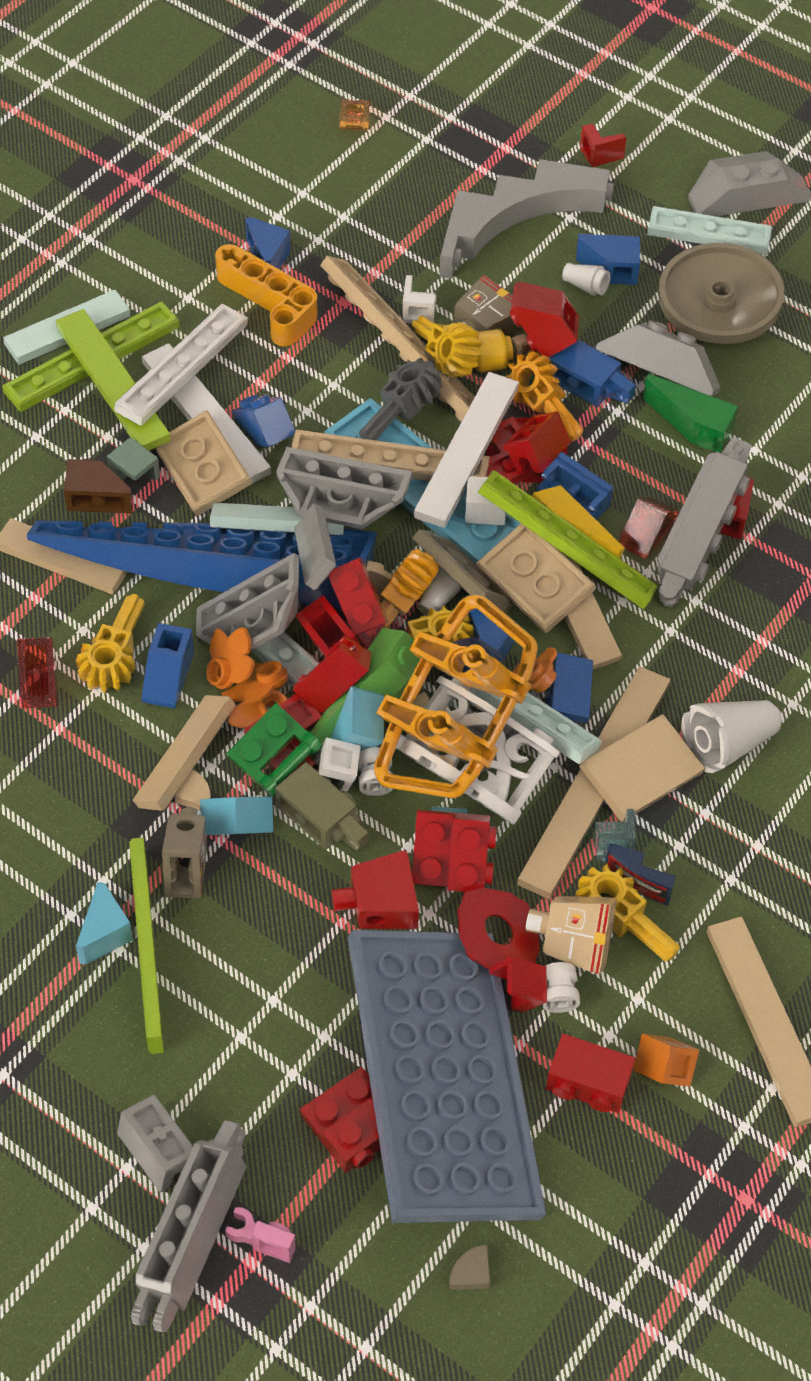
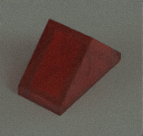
M651 497L637 499L618 542L626 550L648 559L677 518L679 511Z
M53 637L17 639L22 708L57 707V660Z

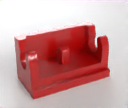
M554 411L531 416L502 446L504 451H508L512 463L518 472L522 473L525 470V465L521 460L524 457L529 460L530 466L536 474L543 472L571 443V440L559 412Z
M345 635L340 639V643L336 645L335 649L307 675L303 674L298 678L299 681L293 686V691L320 713H323L350 686L354 685L369 671L371 652Z

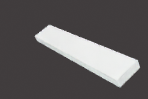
M221 304L116 401L114 411L142 426L247 326L248 317Z
M168 343L143 355L142 363L146 369L150 371L173 349L172 346ZM196 375L171 397L172 401L188 420L208 410L253 483L271 474V466Z
M488 372L414 510V518L442 528L446 527L467 487L468 477L473 476L518 390V381Z

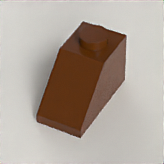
M68 459L64 484L67 511L133 514L131 488L102 461Z

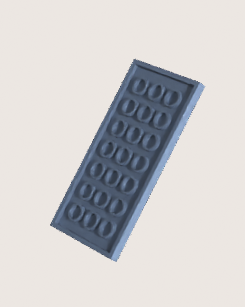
M352 930L348 936L392 1223L541 1220L546 1215L501 978L490 975L489 969H486L467 956L459 938V933ZM487 934L492 941H494L493 935Z

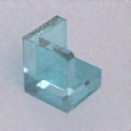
M626 809L624 822H595V860H606L609 843L634 850L636 840L634 809Z

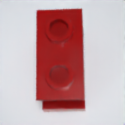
M324 595L295 615L324 658L335 649L336 645L340 643V639L345 635L360 645L356 636Z

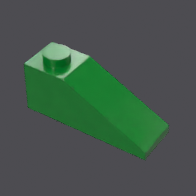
M648 374L646 377L643 399L690 443L721 453L734 428L738 406Z

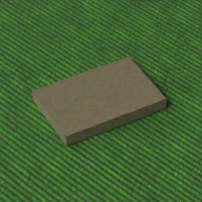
M419 529L412 539L432 556L470 595L484 596L506 613L514 606V603L449 539L423 529Z

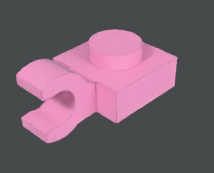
M240 1207L235 1208L234 1218L243 1221L245 1226L241 1229L227 1226L225 1230L226 1237L234 1242L248 1243L252 1245L255 1251L290 1263L296 1249L295 1234H292L289 1228L277 1222L265 1224L257 1221L255 1224L253 1216L248 1210Z

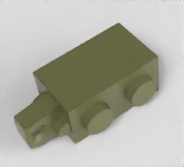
M305 762L275 787L276 807L325 850L341 840L357 852L368 844L367 838L369 835L360 825L362 822L361 818L357 815L355 800L346 791L340 792L333 786L329 777L318 775L319 769L315 770Z

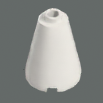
M768 700L697 703L689 707L691 708L689 712L684 713L681 732L684 742L693 750L695 756L705 767L704 772L715 773L721 771L775 735L780 730L782 716L780 710Z

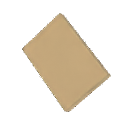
M208 410L170 431L171 441L155 448L196 517L211 509L213 503H221L253 484Z
M522 523L476 563L477 568L544 633L549 632L596 589L595 584L559 550Z
M663 714L587 758L579 766L621 823L701 775L705 770V767Z

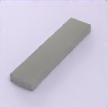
M313 503L294 527L304 582L307 586L316 590L336 567L324 509Z

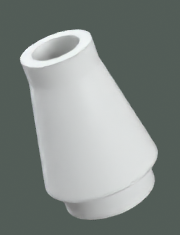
M567 263L563 269L562 279L592 296L597 294L603 295L610 283V272L605 270L603 266Z
M440 567L436 576L424 591L421 601L417 605L418 610L428 616L430 608L438 612L443 604L446 605L461 591L460 585Z

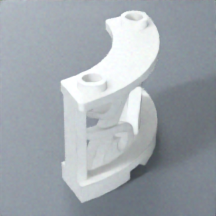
M442 676L438 678L436 682L440 686L424 709L445 711L451 718L466 728L489 726L497 710L495 707L470 692L472 688L466 687L459 680L453 678L450 681ZM455 698L458 699L459 707L454 711H450L449 706ZM470 704L483 712L469 714ZM509 717L505 726L517 734L508 739L504 730L500 734L495 744V747L498 748L496 753L497 761L493 760L489 767L497 770L496 775L487 771L489 776L486 781H479L477 778L464 793L497 816L514 825L522 814L519 810L553 759L557 758L561 752L551 746L554 739L538 728L531 732ZM430 730L429 737L434 736L435 734ZM410 734L406 736L400 735L396 748L445 781L448 780L453 784L468 766L466 764L459 771L456 767L460 758L450 754L440 755L439 751L433 750ZM522 745L531 746L540 753L527 773L520 772L511 767V760L516 763H525L529 760L527 757L519 755L518 750ZM511 776L521 779L522 781L508 802H506Z

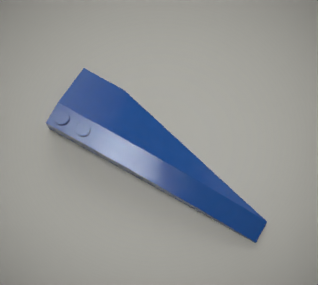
M37 520L27 533V540L95 563L158 580L219 592L231 589L293 553L299 556L295 532L232 528L224 530L221 527L213 528L210 526V523L163 522V529L147 528V522H132L131 527L115 528L112 522L103 521L91 524L89 527H83L81 521ZM344 528L342 535H329L336 567L357 558H362L367 568L368 561L373 559L377 532ZM299 556L298 602L308 606L324 595L331 606L342 610L328 576L316 590L305 584Z

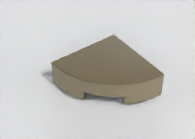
M487 1245L472 1248L459 1257L450 1274L449 1290L489 1289Z

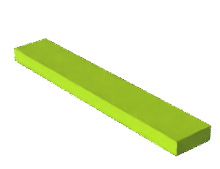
M161 301L101 334L120 360L180 328L179 319ZM70 349L2 385L3 393L22 412L89 375Z
M85 309L57 319V329L129 436L148 451L170 442V433L156 413L140 426L114 411L115 402L132 388L135 382Z
M493 470L478 490V493L643 610L650 602L658 588L655 583L498 472Z
M144 837L133 838L129 841L145 1030L148 1052L157 1054L164 1053L147 859Z

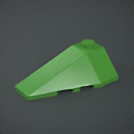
M382 628L368 648L371 652L369 671L352 686L380 693L384 697L389 695L400 699L420 661V658L416 657L409 650L414 639L406 631ZM349 689L326 709L310 732L321 744H323L326 737L331 738Z

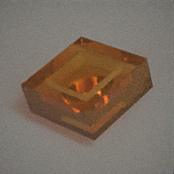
M341 100L339 129L369 130L370 101Z

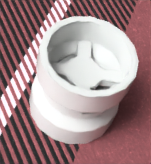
M381 747L364 749L359 755L358 770L361 772L358 778L359 788L363 794L369 796H380L393 790L381 785L375 777L374 764ZM392 759L389 764L388 770L392 767Z
M566 962L545 965L547 967V1003L543 1004V1008L549 1012L563 1013L579 1007V991L574 986L577 981L576 967Z

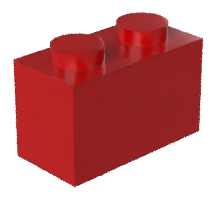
M562 1033L548 1072L546 1089L552 1091L554 1095L561 1099H577L588 1103L597 1111H612L619 1114L636 1058Z

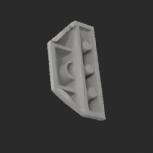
M764 151L710 160L690 191L688 199L694 213L722 216L811 201V194L802 175L777 157Z
M649 320L648 323L631 327L597 343L595 348L709 396L719 394L721 389L706 351L702 345L695 343L696 338L683 332H678L677 335L667 332V326L657 321Z
M286 447L276 475L300 517H303L313 503H316L324 509L326 522L363 529L403 502L413 477V472Z
M293 553L197 607L196 636L210 644L216 628L221 629L229 637L235 630L245 627L251 638L252 650L282 634L298 613L299 556Z

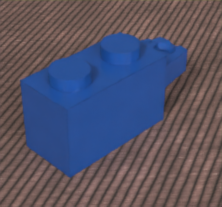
M577 340L576 343L549 357L551 360L550 364L555 365L558 369L553 377L558 378L560 381L558 383L559 386L596 407H599L607 397L628 404L634 397L636 384L620 372L621 363L613 357L588 346L583 341Z

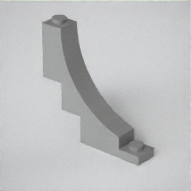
M539 159L534 180L498 175L493 196L457 190L440 255V277L452 279L454 267H460L462 258L474 259L491 239L509 227L527 219L568 211L603 213L605 202L612 201L614 183H609L610 170Z

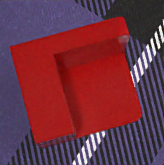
M592 123L582 126L580 149L591 167H596L624 159L627 138L623 133L601 137Z
M513 956L489 966L490 975L507 980V992L511 995L512 1010L523 1013L547 1003L546 966Z

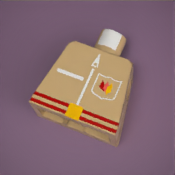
M558 896L551 902L549 913L533 909L529 910L526 931L545 935L543 953L592 973L600 974L606 967L617 898Z

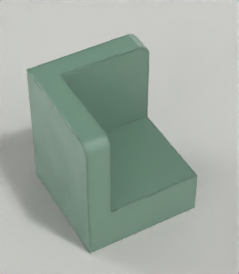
M131 437L107 455L108 467L121 480L127 476L137 480L143 474H146L154 481L160 477L158 457Z

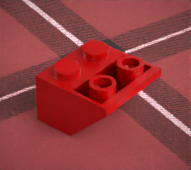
M524 282L514 284L510 315L514 323L518 327L522 326L528 334L526 338L534 352L539 351L541 355L551 357L577 342L579 315L563 291Z

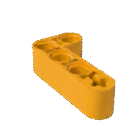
M226 244L217 249L215 259L218 281L270 311L271 339L276 345L285 347L293 345L316 323L317 293L313 288L236 245Z

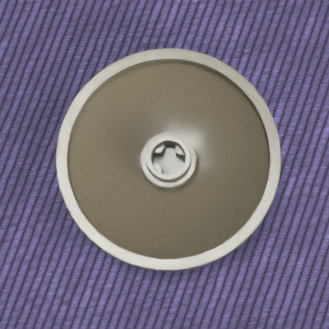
M708 243L691 247L679 253L666 265L659 282L658 298L663 314L679 331L708 343L734 344L756 338L773 326L782 310L784 285L774 265L759 253L735 244Z

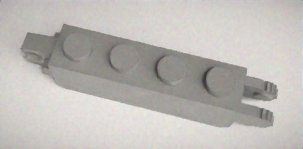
M733 437L722 453L715 452L707 455L657 558V570L660 578L663 579L659 589V599L665 607L673 608L674 605L676 606L678 599L681 598L685 589L692 591L696 582L702 583L709 568V565L705 562L710 553L716 554L723 538L719 533L724 524L730 525L737 509L733 504L738 495L744 496L750 483V478L747 477V461L751 450L750 443Z
M224 1120L214 1140L211 1139L209 1142L199 1140L194 1143L137 1270L136 1286L140 1289V1292L131 1312L132 1324L145 1326L156 1303H158L159 1305L152 1323L154 1330L166 1332L169 1330L177 1310L185 1311L247 1168V1165L242 1160L244 1149L241 1147L246 1134L238 1123Z

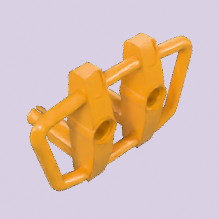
M470 595L463 598L435 637L420 631L418 632L409 650L416 657L420 658V661L400 699L385 695L376 714L390 724L374 764V773L378 782L384 787L446 798L461 796L478 778L483 767H490L498 751L495 744L515 705L523 703L532 685L528 680L532 675L536 660L537 642L533 636L490 600L481 595ZM478 609L523 647L516 674L508 670L497 659L491 657L480 645L474 644L465 647L449 642L471 610ZM467 665L470 670L462 673L463 667ZM433 666L459 680L466 687H474L503 698L482 738L455 721L445 711L427 710L413 705ZM402 730L424 742L433 750L443 751L470 762L453 784L394 775L388 770ZM430 730L435 734L434 736L429 737Z

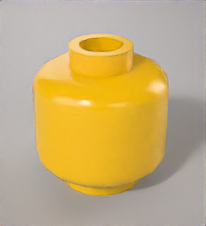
M500 329L479 331L478 339L482 341L479 352L482 355L478 357V367H475L476 370L480 373L506 369L509 361H513V347L510 336H505L504 332Z

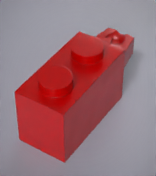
M357 558L334 568L328 577L351 631L355 636H359L364 646L368 649L381 629L386 628L385 623L389 621L363 559Z

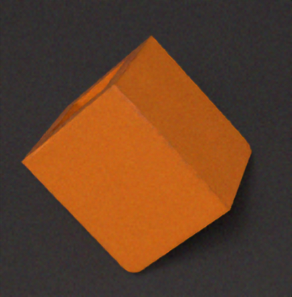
M642 1033L634 1071L662 1084L690 1087L699 1049L670 1037Z

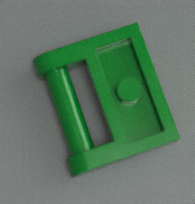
M275 703L226 754L258 786L273 797L275 795V787L284 781L311 752L315 754L322 747V744L314 735L306 731ZM296 738L300 742L299 746L269 776L265 775L262 770Z

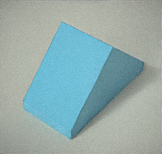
M350 686L331 739L360 745V752L367 748L379 746L384 740V719L377 715L376 712L384 696L380 693Z
M272 796L200 799V812L206 818V835L273 832Z
M97 882L76 944L79 963L85 965L133 940L129 920L106 884L102 882Z

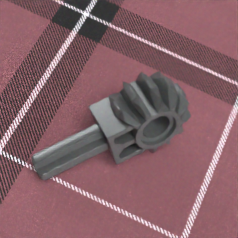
M418 358L415 362H411L408 359L406 364L397 365V370L389 373V381L379 391L385 404L360 430L361 438L376 440L397 416L411 420L422 409V406L433 404L432 399L441 395L440 388L443 385L440 373L437 372L435 365L431 361L424 362L422 358Z

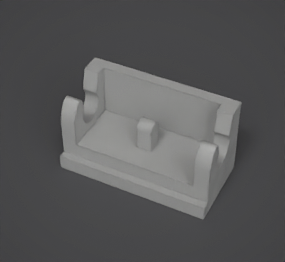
M154 1094L121 1112L117 1135L158 1191L161 1193L167 1190L173 1182V1177L179 1172L181 1174L193 1148L192 1144Z

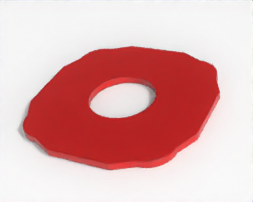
M484 887L467 891L462 896V901L457 909L459 938L467 956L486 969L511 956L536 963V958L540 951L538 933L526 931V921L531 909L530 906L510 892ZM488 917H501L510 925L512 940L509 944H497L489 938L485 930V922Z

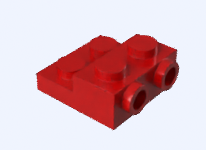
M417 809L412 867L413 883L447 887L449 891L461 892L476 890L484 887L485 884L492 885L494 863L486 861L488 848L495 849L497 827L490 826V816Z
M360 1067L300 1108V1116L345 1173L354 1167L357 1169L363 1168L374 1159L375 1153L381 1149L370 1077L363 1067Z

